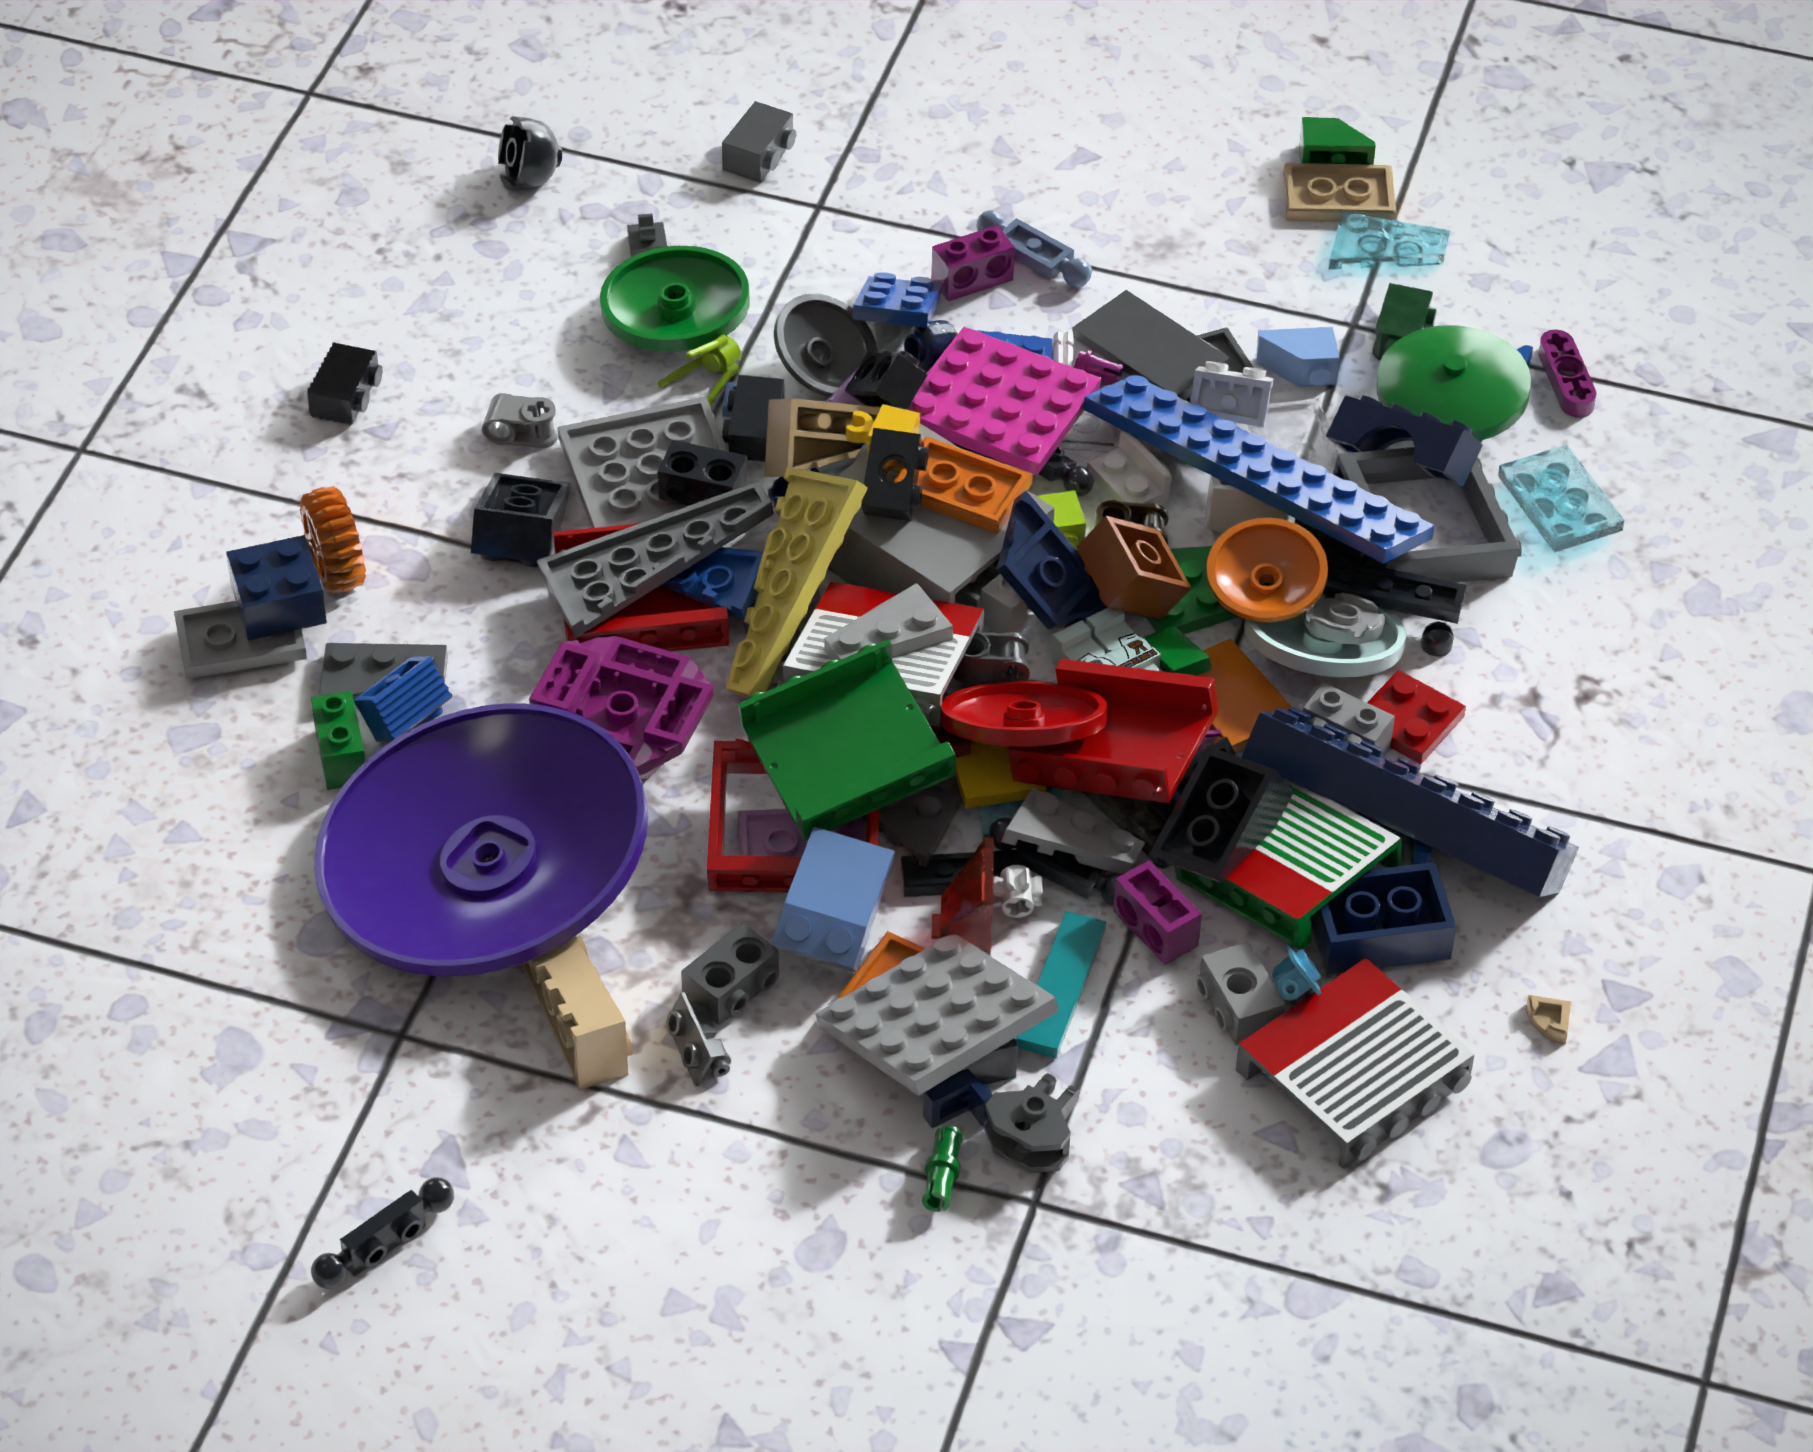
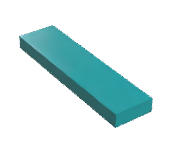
M1069 911L1065 912L1037 983V986L1056 997L1059 1011L1017 1036L1016 1042L1019 1049L1057 1059L1106 932L1107 921Z

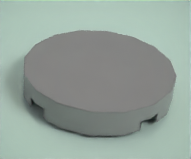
M1335 593L1334 599H1325V594H1321L1319 599L1304 612L1303 621L1305 627L1313 634L1326 640L1342 644H1362L1372 642L1380 637L1385 617L1382 613L1378 614L1379 607L1372 601L1348 593Z

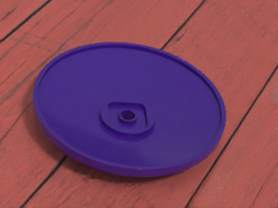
M526 703L494 704L460 710L421 724L397 737L367 759L342 786L327 810L316 841L314 873L317 889L327 914L336 929L356 949L379 963L394 969L429 976L456 977L502 970L532 960L564 944L593 923L615 901L631 878L643 852L648 828L647 799L640 775L624 747L602 727L580 715L554 707ZM499 854L493 861L480 862L485 856L489 857Z

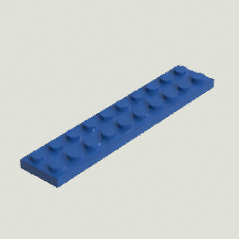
M1138 375L1128 376L1124 380L1084 396V411L1383 564L1433 538L1435 525L1421 519L1418 514L1405 511L1389 503L1386 498L1373 495L1359 488L1356 483L1350 480H1343L1327 472L1324 467L1311 464L1297 457L1294 452L1281 449L1267 442L1264 437L1251 434L1237 427L1234 422L1221 419L1207 412L1203 406L1191 404L1177 397L1176 393L1163 390L1149 383L1145 377Z

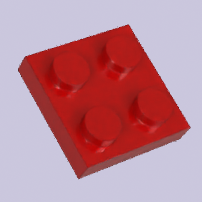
M1397 670L1367 702L1395 716L1390 748L1419 764H1422L1465 717L1466 705L1400 670Z

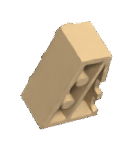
M794 398L769 400L764 477H784L787 466L808 470L826 466L836 461L857 457L858 452L865 443H852L846 440L847 425H852V414L854 411H862L869 414L873 421H875L881 407Z

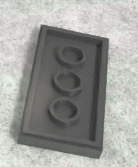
M1128 290L1123 291L1072 327L1075 339L1108 361L1124 365L1123 371L1129 375L1145 377L1149 383L1163 390L1172 391L1183 400H1186L1192 394L1195 370L1199 366L1205 367L1206 361L1228 364V369L1231 367L1229 356Z

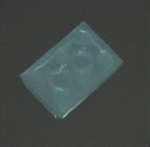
M1567 444L1499 465V479L1554 553L1623 531L1624 518Z

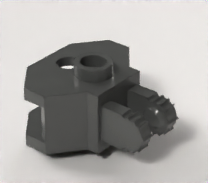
M1046 1073L1034 1087L1027 1085L1022 1091L995 1092L985 1104L989 1120L984 1125V1132L993 1153L1030 1173L1060 1171L1069 1159L1071 1132L1065 1119L1074 1106H1076L1080 1094L1079 1089L1070 1085L1056 1100L1050 1095L1055 1089L1057 1080L1054 1076ZM1021 1144L1028 1152L1018 1153L1014 1150V1147Z

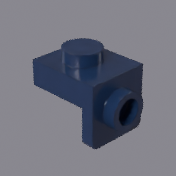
M968 1068L923 1093V1118L931 1128H934L970 1111L979 1124L984 1127L989 1120L985 1104L993 1094L989 1086L984 1081L979 1082Z

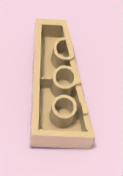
M574 936L557 948L522 963L523 970L578 1089L583 1090L629 1075L628 1056L633 1055V1048L626 1032V1021L602 982L598 970L588 958L582 937Z

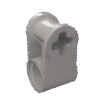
M499 393L491 399L482 425V433L489 441L500 445L514 444L535 448L550 447L558 440V427L553 421L556 415L555 405L553 401L544 397L534 398Z

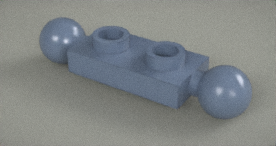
M987 210L978 217L976 222L977 231L998 225L1015 246L1014 259L1049 279L1054 278L1061 272L1065 282L1072 287H1083L1090 281L1092 276L1091 266L1084 259L1074 258V249L1018 218L1009 225H1005L1004 217L994 210Z

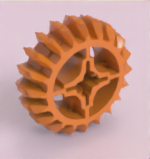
M334 486L328 488L320 487L313 489L310 493L303 494L299 510L302 517L301 522L323 587L333 594L354 590L353 588L362 586L366 578L365 558L355 520L352 517L350 507L347 505L346 498Z

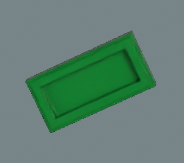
M1175 626L1141 637L1148 642L1151 648L1154 647L1161 654L1160 669L1163 672L1197 676L1212 669L1210 657Z

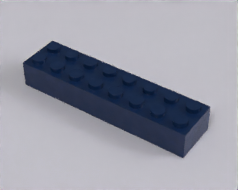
M1288 707L1286 711L1276 708L1274 712L1259 713L1241 758L1275 769L1283 778L1538 897L1561 892L1580 848L1569 842L1571 835L1551 826H1547L1545 830L1531 825L1533 818L1525 813L1514 809H1509V812L1499 810L1493 807L1496 801L1477 792H1472L1471 795L1456 790L1458 783L1437 774H1435L1434 778L1419 773L1421 766L1400 757H1398L1397 761L1382 756L1384 749L1366 741H1361L1360 744L1351 742L1346 739L1348 733L1329 724H1324V727L1314 725L1309 722L1311 716L1298 709Z

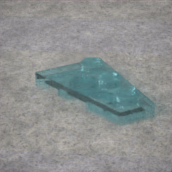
M1342 212L1328 270L1342 269V264L1360 263L1361 268H1375L1376 262H1394L1399 267L1443 265L1449 243L1450 230Z

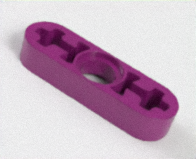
M1558 329L1546 331L1541 336L1538 355L1559 405L1569 416L1586 417L1594 411L1597 391L1573 337L1566 331ZM1570 370L1577 375L1573 377L1563 376L1558 371ZM1577 390V396L1573 395V391Z

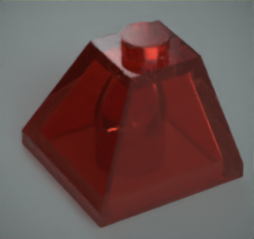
M984 838L941 896L940 914H932L931 939L958 935L991 956L994 838Z

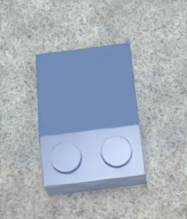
M813 827L785 899L771 944L778 950L856 973L863 958L895 851Z

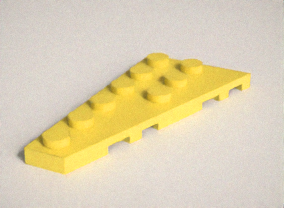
M787 466L784 479L789 482L785 497H778L775 508L780 517L777 527L767 536L753 587L759 593L755 607L747 609L744 620L749 624L746 639L737 645L726 689L735 695L748 698L757 692L764 693L770 687L772 677L782 657L787 653L790 641L800 621L806 616L808 606L818 586L823 582L826 570L836 550L841 546L854 515L861 507L862 499L868 487L858 480Z

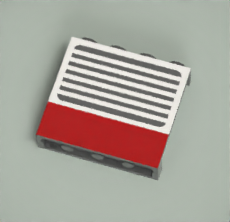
M1367 958L1321 987V994L1317 995L1314 992L1238 1044L1235 1070L1248 1081L1263 1071L1342 1144L1339 1158V1166L1342 1169L1357 1159L1359 1161L1366 1159L1376 1146L1388 1137L1395 1138L1406 1129L1408 1123L1420 1115H1429L1436 1109L1440 1101L1451 1093L1458 1094L1462 1092L1471 1082V1072L1475 1053Z

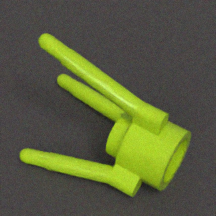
M721 335L714 341L687 352V359L700 357L659 380L658 386L664 387L704 364L705 368L712 373H723L707 396V401L711 407L725 387L726 382L740 371L739 366L736 364L741 359L740 347L734 339L725 335Z

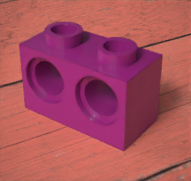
M998 225L932 246L931 279L933 283L942 284L941 293L948 302L1012 281L1014 279L1015 246Z
M1150 860L1116 878L1113 912L1164 965L1199 946L1202 913Z

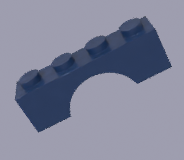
M1362 395L1361 399L1344 396L1325 436L1346 453L1385 450L1398 442L1413 441L1415 449L1414 463L1432 478L1462 487L1483 446L1471 435L1472 429L1463 423L1451 420L1448 425L1426 412H1421L1419 416H1416L1410 410L1397 404H1391L1390 408L1384 407L1376 399Z

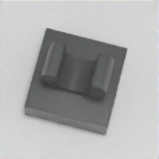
M653 213L638 215V224L627 225L631 257L651 249L667 246L664 223H653Z

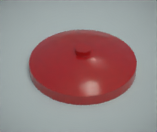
M1007 681L982 684L956 691L947 696L941 704V724L945 730L967 740L1005 747L1032 748L1071 742L1099 732L1107 723V703L1102 696L1085 688L1054 682Z

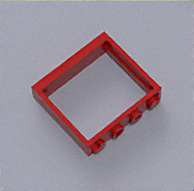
M735 738V741H714L707 855L708 889L715 892L788 893L802 857L723 855L728 774L767 773L749 741ZM880 809L867 814L866 842L879 846Z

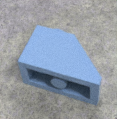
M1333 327L1258 330L1255 356L1257 364L1298 387L1336 385L1340 357Z

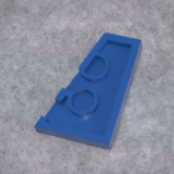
M721 547L661 586L713 608L727 607L728 614L745 620L747 609L751 607L757 594L753 587L763 551Z

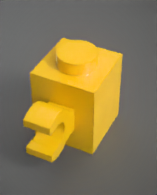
M882 404L875 421H873L869 414L862 411H854L852 414V425H847L846 440L852 443L868 444V462L873 428L920 434V413ZM896 467V468H893V469H891V470H895V471H900V472H901V470H902L903 468Z

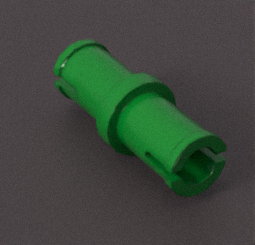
M945 1125L943 1138V1128L938 1127L936 1129L933 1152L927 1158L924 1171L927 1176V1182L921 1202L926 1209L933 1212H940L942 1200V1209L944 1211L950 1207L953 1182L959 1178L961 1165L958 1161L960 1145L963 1141V1133L954 1126Z

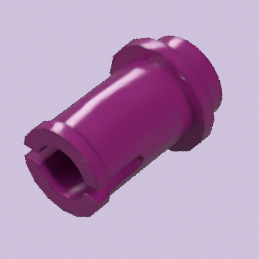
M1088 350L1087 353L1079 352L1074 368L1100 377L1101 382L1108 385L1120 381L1118 377H1122L1124 365L1094 356V352Z

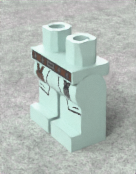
M1108 607L1086 618V624L1081 620L1052 634V663L1057 666L1060 659L1162 671L1160 669L1161 654L1154 647L1151 648L1145 639L1139 638L1124 622L1125 613L1122 610Z

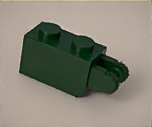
M1389 283L1375 330L1377 335L1372 354L1377 360L1381 361L1385 352L1402 337L1435 325L1438 308L1431 306L1433 291Z

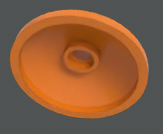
M1255 518L1234 525L1215 541L1207 560V580L1214 597L1228 611L1251 621L1278 622L1302 614L1319 599L1327 581V558L1319 541L1305 528L1284 519ZM1270 583L1272 586H1262L1261 584Z

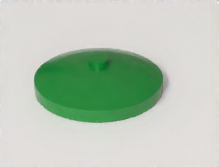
M687 245L655 248L630 257L619 264L606 277L600 291L601 313L608 329L616 337L630 345L661 352L692 350L714 341L721 335L727 336L742 323L750 307L749 282L739 264L730 257L715 250Z
M1442 325L1417 330L1396 341L1385 352L1379 363L1376 389L1378 400L1384 407L1390 408L1391 404H1397L1410 410L1416 416H1419L1421 412H1426L1448 425L1451 420L1458 421L1472 429L1471 435L1478 441H1482L1506 431L1524 414L1530 397L1531 375L1522 355L1504 339L1473 327Z

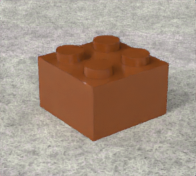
M1105 516L1076 547L1085 564V571L1093 578L1100 591V599L1111 609L1124 610L1139 616L1144 615L1162 620L1192 589L1158 529Z

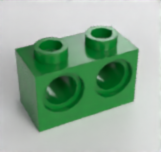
M352 691L311 697L315 732L327 790L342 788L351 775L365 762L364 747Z

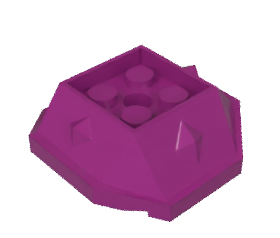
M618 636L595 638L579 643L578 640L561 642L529 697V704L566 710L596 723L610 733L624 747L633 760L640 778L649 779L663 764L683 754L714 693L713 684L707 677H704L700 668L691 657Z

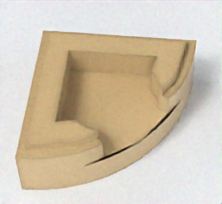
M1528 995L1526 1011L1534 1028L1545 1037L1566 1044L1571 1001Z

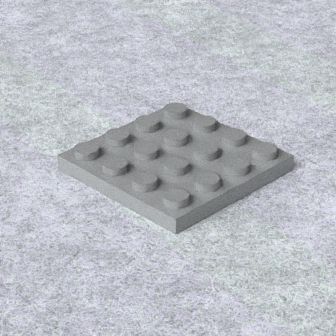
M706 397L558 427V439L591 528L643 523L689 506L659 499L658 469L672 440L728 451Z
M952 933L938 939L933 945L916 955L904 959L899 965L882 975L870 979L866 984L846 996L834 1000L829 1006L815 1014L819 1028L919 1096L1057 1013L1059 1010L1056 997L960 936Z

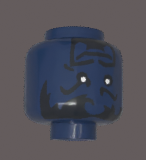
M945 320L930 321L927 328L913 326L905 338L904 351L914 356L920 362L918 365L920 369L929 371L957 336L958 332L953 325Z

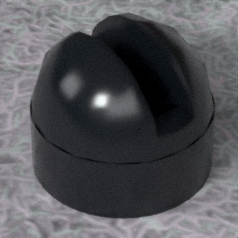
M1441 621L1428 624L1424 628L1421 637V648L1423 651L1437 657L1450 653L1454 640L1451 627Z

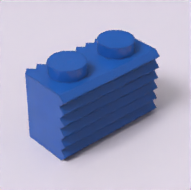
M430 656L408 658L400 666L396 667L395 670L384 676L383 679L373 684L371 688L366 689L360 696L354 698V702L376 742H391L412 730L421 721H431L443 713L441 706L449 701L453 694L449 692V687L445 685V680L437 670L438 666L434 664V659Z

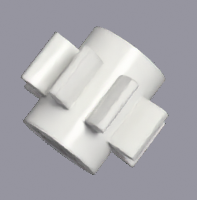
M1022 865L1008 866L1002 870L1000 877L992 878L993 907L1002 906V911L1007 916L1013 918L1025 917L1032 913L1034 906L1042 905V877H1032V872L1029 868Z

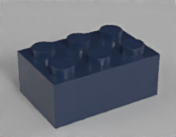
M1436 862L1368 870L1310 916L1326 975L1344 973L1365 958L1377 968L1451 960L1457 927Z

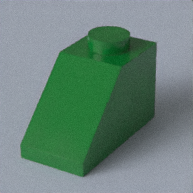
M1302 117L1299 139L1300 163L1374 165L1375 141L1339 118Z

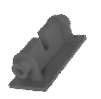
M681 992L672 1010L668 1013L666 1020L667 1030L675 1041L681 1054L682 1063L687 1068L694 1085L699 1086L705 1074L713 1073L716 1077L726 1075L730 1071L731 1058L727 1054L721 1039H706L715 1038L717 1034L707 1007L698 1001L689 1002L685 992Z

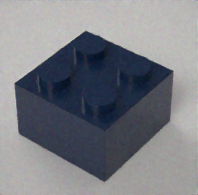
M305 535L226 551L230 584L248 641L327 623L323 588Z

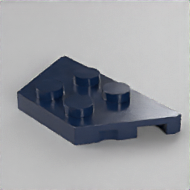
M1027 491L1019 494L1014 499L997 571L1048 630L1073 625L1081 620L1086 622V618L1108 608L1100 599V591L1093 578L1085 571V564L1079 552Z

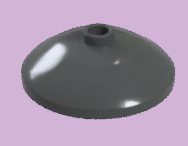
M804 294L788 302L776 318L774 324V344L782 364L800 384L815 393L830 397L859 367L867 352H878V348L868 324L865 321L852 319L853 308L837 298L824 294Z

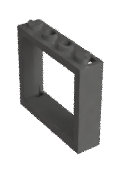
M1414 447L1338 454L1333 475L1343 480H1350L1356 483L1359 488L1369 493L1371 492L1367 484L1432 478L1414 463ZM1477 457L1464 486H1461L1486 537L1487 544L1408 551L1384 564L1367 555L1368 565L1455 583L1512 577L1517 559L1521 557L1522 547L1519 538L1514 536L1508 524L1507 513L1505 510H1501L1495 497L1494 487L1491 483H1488L1482 471L1481 460Z

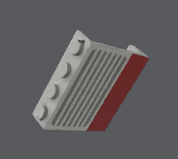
M831 581L783 664L784 682L791 677L804 676L818 670L822 665L831 661L825 652L824 638L899 593ZM932 600L953 625V639L894 657L892 661L929 725L941 727L942 696L975 632H984V609Z

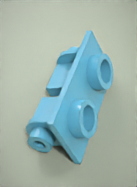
M1289 944L1285 945L1289 956L1278 963L1272 972L1279 995L1286 1000H1295L1310 988L1317 995L1321 994L1317 983L1321 975L1317 971L1318 968L1303 948L1296 953Z

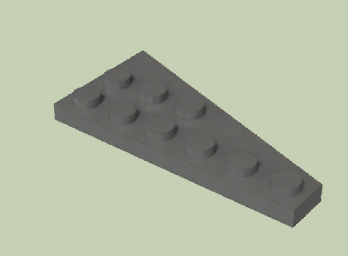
M759 481L539 559L537 564L540 574L574 638H577L774 515L772 502Z

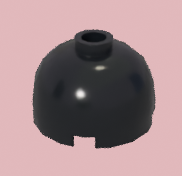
M512 116L509 119L513 121V124L504 125L499 141L498 164H505V172L507 176L499 174L500 179L507 188L535 189L545 184L552 177L555 169L561 165L562 149L558 146L556 137L549 126L542 121Z

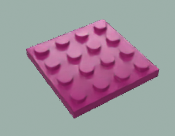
M964 326L929 370L928 376L907 410L920 413V424L951 443L1038 475L1084 412V396L1100 389L1101 378Z

